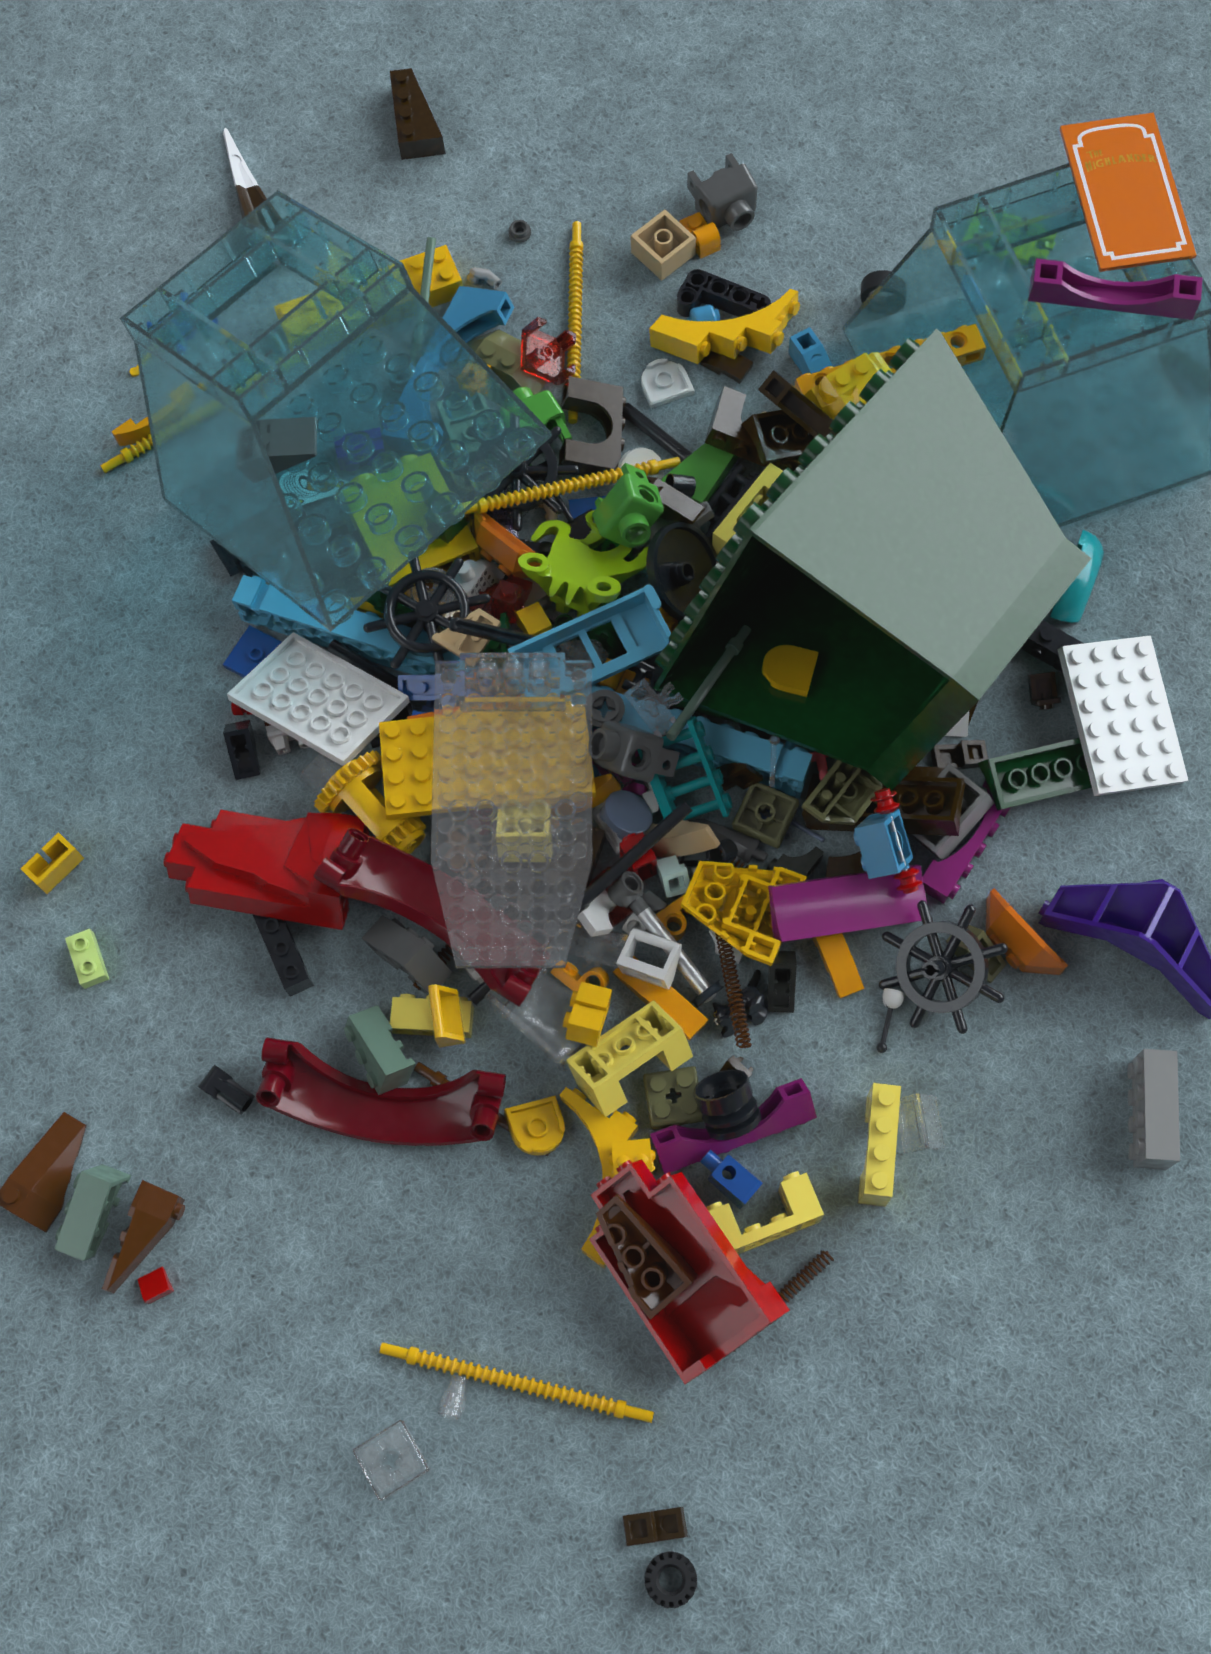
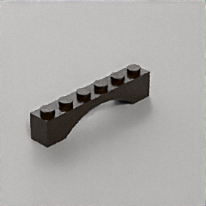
M775 370L771 372L758 388L764 396L812 436L816 437L818 434H821L825 438L830 432L835 436L837 435L829 429L833 419Z

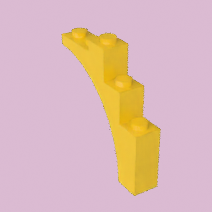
M789 289L780 299L769 306L734 319L689 321L661 315L649 328L651 347L699 364L704 357L708 356L710 351L735 359L747 346L771 354L777 346L782 344L784 340L783 329L788 321L797 315L800 309L798 291Z
M565 1087L560 1094L561 1101L577 1114L588 1129L599 1153L602 1165V1178L604 1179L607 1176L613 1178L614 1175L611 1173L612 1166L609 1164L608 1157L612 1153L611 1142L631 1140L638 1131V1125L635 1124L637 1120L626 1111H623L621 1114L617 1110H615L610 1118L605 1117L595 1105L593 1107L585 1101L587 1097L576 1088L570 1090ZM596 1218L593 1230L581 1250L582 1253L605 1269L606 1264L589 1240V1238L597 1233L595 1228L600 1224L598 1218Z

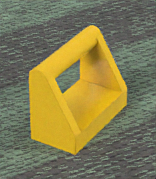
M437 984L429 985L428 992L434 1038L438 1047L465 1044L458 990Z

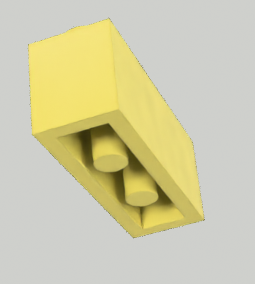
M400 994V997H392L390 1025L393 1028L391 1031L393 1034L434 1036L429 995L426 996V999L416 998L412 994ZM459 997L465 1038H471L474 1006L472 1001H468V998Z

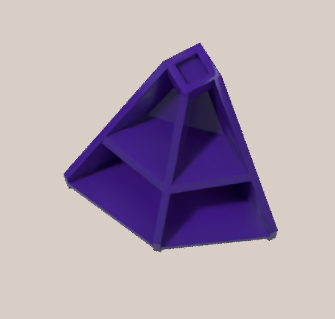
M1163 879L1140 883L1061 885L1051 902L1045 900L1038 914L1042 915L1039 924L1052 929L1105 940L1159 970L1199 1014L1211 1019V955L1181 890Z

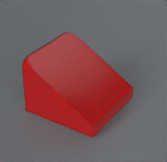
M163 1266L137 1279L142 1298L146 1304H151L174 1292Z

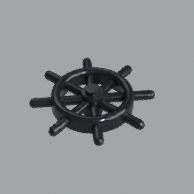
M513 411L510 415L511 429L499 432L489 439L477 428H472L470 435L482 445L476 457L475 467H456L453 470V474L456 477H476L478 488L485 499L487 496L493 498L495 494L500 497V494L511 483L512 494L514 490L519 492L522 489V483L531 489L533 486L539 488V485L530 476L547 475L543 484L545 487L546 483L552 485L553 481L557 482L558 475H576L579 473L577 465H557L556 456L550 444L561 434V428L558 426L553 427L542 438L531 431L520 429V413L518 411ZM521 443L533 447L524 457L521 452ZM511 444V451L508 453V456L499 449L504 445ZM540 454H542L547 464L544 466H529ZM492 455L503 466L486 467V464ZM486 476H504L493 488L486 479ZM546 496V499L540 497L539 501L533 499L532 502H529L527 500L526 504L520 502L519 505L514 503L512 507L509 505L506 508L500 507L501 510L512 512L513 529L516 532L522 530V512L532 510L542 503H545L556 514H562L563 507L554 498H549L548 496Z
M411 551L408 554L412 573L402 577L393 587L377 578L371 580L373 588L387 595L384 605V619L364 624L363 629L367 633L388 629L392 639L400 646L391 661L392 668L398 669L407 654L411 653L425 657L433 656L437 673L444 675L447 672L443 654L448 652V650L431 639L437 633L438 626L444 629L449 628V619L443 617L442 614L460 610L459 617L466 618L471 613L470 607L490 602L491 596L488 593L467 598L462 586L454 579L463 566L464 561L462 558L454 559L445 574L435 570H421L418 554ZM425 583L438 584L429 600ZM415 586L419 602L404 593ZM447 590L457 599L456 601L438 605ZM398 602L413 610L412 612L395 616ZM416 621L407 637L397 627L398 625ZM424 627H426L429 643L415 642Z
M921 900L918 902L917 908L923 923L922 926L913 930L904 940L888 931L882 934V939L898 948L899 951L896 959L897 975L881 980L879 988L884 990L885 988L901 986L906 996L917 1005L909 1022L912 1028H917L920 1025L926 1011L935 1013L951 1012L957 1031L965 1034L968 1027L962 1008L971 1004L980 994L997 1003L1004 1001V995L986 985L989 971L988 958L1006 953L1008 946L1005 943H1000L984 948L976 935L967 929L976 911L973 905L966 906L958 924L948 921L933 922L927 902ZM937 933L952 935L944 952ZM926 936L933 956L916 947ZM962 941L970 953L953 958ZM911 957L924 963L922 968L911 971ZM974 963V976L971 977L957 968ZM923 978L930 979L924 993L914 981ZM952 978L969 987L959 998ZM940 982H942L948 1001L933 999Z

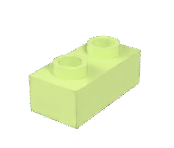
M91 929L65 938L79 983L84 989L109 980L95 934Z

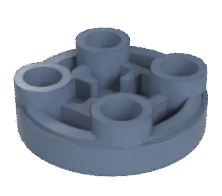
M626 790L611 793L604 801L599 814L601 820L606 822L609 828L617 833L621 840L632 833L637 835L643 832L645 834L652 824V812L646 801L639 795Z

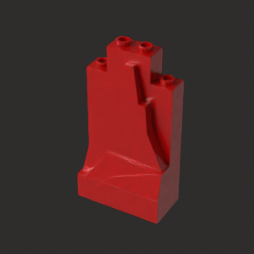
M220 809L217 818L212 820L210 828L182 823L179 832L173 836L170 852L165 854L164 867L167 868L170 879L186 881L185 891L188 892L191 904L343 930L350 910L348 897L340 895L315 879L314 874L326 857L330 858L333 851L339 846L348 828L358 829L369 835V828L358 816L341 813L308 812L306 817L285 821Z
M628 1160L616 1169L618 1174L613 1178L607 1176L596 1184L598 1189L590 1196L598 1208L601 1209L618 1194L686 1260L698 1276L691 1285L650 1320L632 1299L623 1272H620L617 1258L612 1247L608 1244L600 1224L595 1228L597 1233L589 1238V1240L683 1383L687 1384L789 1312L790 1309L771 1282L765 1284L746 1267L682 1172L674 1175L668 1172L656 1180L643 1160L633 1163L631 1160Z

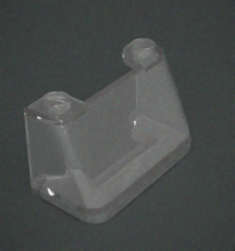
M546 963L520 1007L490 990L484 996L488 1007L496 1014L501 1012L505 1020H509L538 1046L547 1058H551L556 1063L555 1067L566 1075L570 1070L566 1060L587 1046L583 1043L565 1039L567 1028L562 1026L566 1011L571 1012L573 1008L569 1006L573 992L547 970L549 967ZM604 1023L601 1035L608 1029L606 1023Z

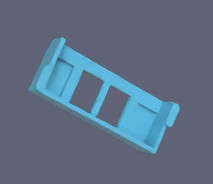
M646 585L644 588L509 648L510 661L519 677L518 683L526 699L531 701L533 706L552 703L661 653L671 641L668 639L671 632L659 611L661 601L653 586ZM611 621L627 653L602 664L586 632ZM579 636L595 668L570 679L554 647Z

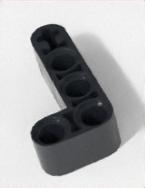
M694 269L688 273L677 293V312L683 317H689L692 308L700 307L701 303H704L734 316L741 317L769 306L771 300L764 294L706 271Z

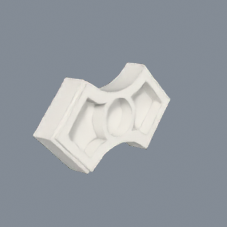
M604 890L585 907V910L581 911L577 918L591 937L609 934L613 926L610 923L608 913L614 909L616 904L611 901L608 893Z

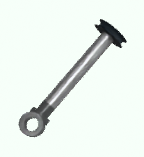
M624 872L608 888V896L611 901L617 906L625 907L626 909L630 907L651 934L677 942L642 898L645 895L643 893L644 884L642 879L634 872ZM663 949V951H664V952L667 954V956L669 957L670 951H667V950H664V949ZM681 949L677 969L698 994L690 1002L694 1003L697 1009L703 1003L711 1001L716 996V993L725 986L720 985V980L710 985L684 950Z

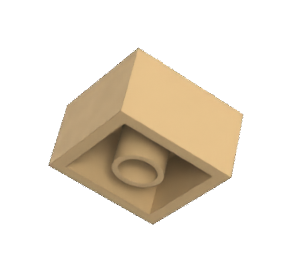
M663 210L631 235V253L662 281L696 255V237L669 212Z

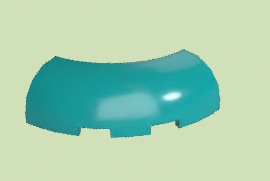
M1085 530L1081 533L1077 547L1087 554L1091 560L1054 605L1050 615L1051 618L1065 622H1079L1086 608L1102 564L1104 552L1098 538Z

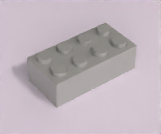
M1143 1049L1132 1060V1063L1128 1064L1127 1068L1128 1079H1132V1089L1128 1091V1105L1132 1106L1133 1116H1130L1128 1121V1130L1130 1133H1133V1143L1129 1145V1159L1133 1160L1134 1168L1167 1170L1180 1161L1177 1051Z

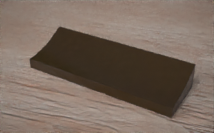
M782 410L753 414L742 423L757 449L762 464L799 458L815 438Z
M819 774L812 775L806 800L821 782ZM905 776L892 790L897 793L892 798L893 802L900 803L897 809L900 810L906 834L959 836L961 807L965 789L964 778ZM872 801L855 825L822 823L805 809L802 811V817L806 827L811 830L854 832V828L871 814H876L874 809L878 805L877 802Z

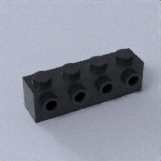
M1042 620L1020 649L1049 664L1056 670L1063 672L1057 649L1062 646L1084 643Z

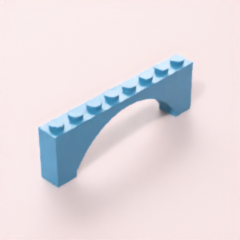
M464 286L458 287L417 369L404 390L403 396L395 408L388 425L384 429L382 437L391 450L421 456L431 454L433 458H439L448 438L440 426L434 424L431 414V395L436 379L448 360L467 342L487 330L499 325H506L514 309V305L506 292Z

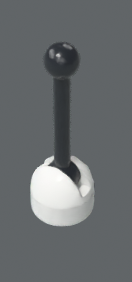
M890 988L884 989L882 998L888 1010L881 1041L876 1046L879 1053H884L887 1050L885 1043L893 1009L900 1007L904 1001L905 993Z

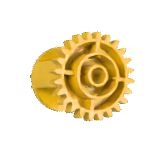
M372 750L370 753L366 752L363 756L360 755L357 759L341 767L328 780L325 787L321 789L322 792L317 795L314 806L320 813H344L351 808L376 836V839L411 854L425 839L426 834L423 830L426 829V825L420 820L421 816L387 820L385 798L375 788L383 776L381 755L377 751L374 752Z

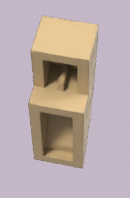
M682 820L652 847V850L657 857H670L673 855L679 857L714 849L721 843L708 824ZM652 823L644 835L646 836L658 824Z

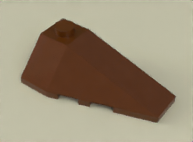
M63 1112L8 1177L0 1189V1206L47 1233L63 1208L67 1186L70 1184L75 1159L78 1157L87 1125Z
M142 1180L127 1214L132 1217L130 1225L121 1232L119 1240H121V1251L117 1252L112 1258L102 1287L103 1290L113 1294L173 1227L175 1221L181 1219L185 1211V1205H183L185 1199Z
M618 1194L596 1213L608 1244L612 1247L617 1258L620 1272H623L632 1299L651 1320L691 1285L698 1274Z

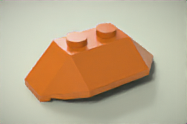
M474 512L476 544L481 549L479 554L489 562L492 560L499 564L497 568L507 577L512 574L517 579L529 578L519 566L518 558L522 554L536 552L486 513L479 514ZM537 562L528 563L530 566L534 567L541 565V563Z
M995 888L992 889L986 898V935L993 945L1005 943L1008 946V950L1004 954L1009 965L1014 969L1019 968L1022 972L1061 975L1068 967V964L1010 906Z

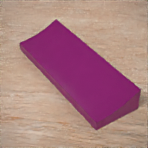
M911 865L910 867L919 870V873L915 875L916 880L923 882L921 866ZM867 872L768 886L773 938L786 942L922 921L917 904L921 900L927 902L923 883L919 885V890L904 894L903 890L898 891L896 889L900 885V880L893 879L895 874L869 879Z

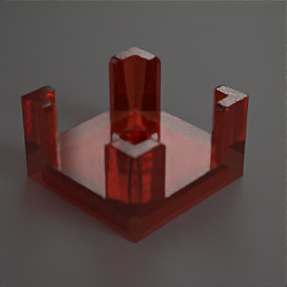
M537 317L522 329L521 370L552 384L561 385L569 376L575 375L576 372L575 364L564 369L565 351L575 345L576 333L565 330L556 338L539 331L547 323V320Z

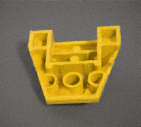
M872 352L869 355L863 353L826 375L805 396L834 420L849 401H852L855 405L859 401L864 404L867 403L859 394L879 369H882L885 373L888 370L892 372V370L879 352Z
M699 861L680 907L746 957L772 966L782 942L773 938L768 886L806 881L807 876L783 867L763 870L757 869L758 865L738 868L734 867L733 863Z

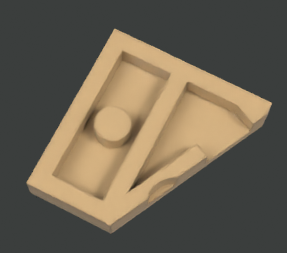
M480 608L464 618L497 627L501 625V621ZM449 628L439 634L437 632L431 638L432 641L474 666L490 642L487 639L453 632Z

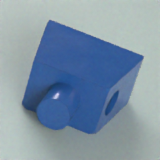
M710 1150L700 1161L712 1172L708 1180L739 1209L747 1203L763 1184L730 1155H727L722 1160ZM722 1171H729L732 1179H725Z

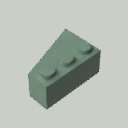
M376 1005L348 1016L344 1032L347 1040L353 1042L356 1048L355 1055L358 1063L364 1065L367 1071L366 1078L371 1088H375L378 1095H381L407 1084L415 1062L412 1058H405L401 1049H404L401 1040L395 1042L391 1034L393 1028L379 1006Z
M104 1164L81 1171L74 1180L73 1188H75L73 1197L67 1202L64 1210L66 1214L64 1223L59 1227L55 1236L57 1240L55 1250L82 1261L94 1257L110 1224L107 1222L111 1207L112 1205L117 1207L121 1200L116 1197L124 1181L129 1182L132 1175Z

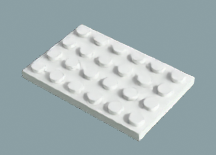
M294 632L227 693L229 701L341 766L352 761L380 733L379 722L391 721L409 703L408 695Z
M1151 636L1068 645L1057 649L1094 796L1187 782L1188 777Z

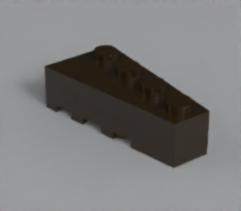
M412 68L390 71L401 160L446 154L443 136Z

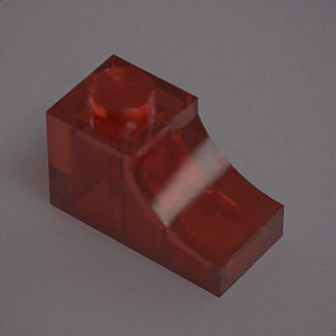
M510 575L506 581L501 579L491 597V615L500 619V614L506 612L509 622L514 624L516 621V611L523 608L532 590L533 582Z

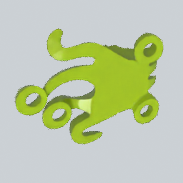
M595 510L588 512L585 516L587 525L592 529L585 539L570 538L571 527L569 524L560 520H548L541 523L531 537V540L537 543L547 535H556L548 557L540 553L529 552L522 554L518 558V564L522 571L540 585L550 597V601L555 602L556 611L568 613L572 608L577 610V617L595 610L601 603H609L616 600L620 594V584L646 567L649 546L645 547L630 562H626L624 559L632 548L619 545L609 551L599 552L593 550L606 540V538L599 534L596 524L593 522L592 514ZM537 562L541 563V565L534 567L530 566L528 563Z

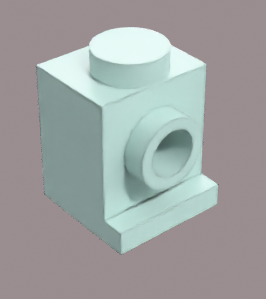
M676 855L657 860L658 873L666 897L669 898L686 893L690 880L684 863L679 864Z

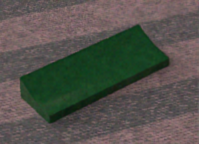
M1080 738L994 757L977 763L990 788L997 811L1092 788Z

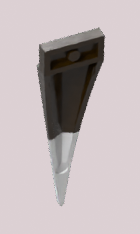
M225 128L223 136L248 245L251 246L255 259L299 260L301 252L295 236L264 195L243 160L228 129Z

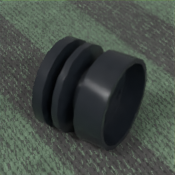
M730 1069L716 1072L701 1080L694 1088L693 1095L698 1109L703 1114L702 1120L711 1138L716 1140L738 1138L752 1131L760 1123L762 1115L757 1107L756 1099L752 1096L753 1089L748 1075L744 1071Z

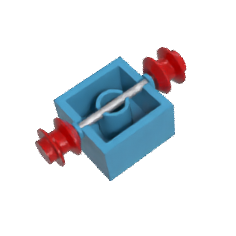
M890 788L875 791V796L870 799L877 802L878 807L874 809L876 814L869 815L854 828V841L860 847L862 854L861 865L863 870L867 871L869 879L895 874L893 879L900 880V885L896 889L898 891L903 890L904 894L912 893L919 890L918 886L923 882L915 878L919 870L910 867L908 864L913 859L900 810L897 809L900 803L893 802L892 797L897 793L896 791H890Z

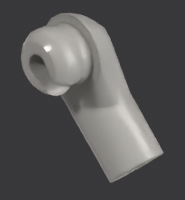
M473 267L467 275V279L471 283L477 284L479 279L487 282L494 290L502 284V280L489 269Z

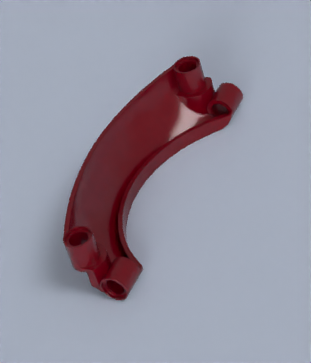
M348 828L339 846L333 851L330 858L326 857L314 874L315 879L342 896L388 909L427 929L457 951L478 972L491 990L518 1007L521 1006L531 990L532 984L550 957V952L546 947L538 943L518 924L481 896L424 861L358 829Z
M267 1037L263 1043L261 1056L262 1061L266 1063L262 1070V1081L256 1094V1100L264 1107L273 1109L305 1124L360 1140L408 1146L465 1144L489 1141L493 1138L504 1095L506 1074L472 1070L453 1081L441 1085L423 1088H396L378 1095L375 1088H371L368 1082L346 1075L331 1067L301 1043Z

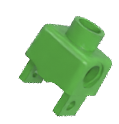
M520 387L507 396L506 403L508 406L503 407L500 411L503 431L511 429L510 415L513 411H518L520 413V429L531 431L543 438L553 427L558 426L561 428V434L558 436L561 443L563 444L565 439L572 440V436L566 427L565 414L549 390L533 395L529 387ZM521 443L522 456L524 457L529 452L528 449L533 447Z
M625 463L621 467L623 476H621L604 499L598 497L595 501L596 510L593 512L592 517L599 534L603 538L628 548H634L649 540L651 536L650 528L661 516L664 507L658 487L649 483L645 471Z

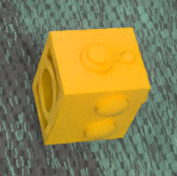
M650 1138L611 1142L612 1153L608 1157L609 1164L612 1166L611 1173L614 1176L618 1174L616 1169L628 1160H631L632 1163L643 1160L653 1175L655 1170L653 1162L656 1160L655 1151L651 1150Z

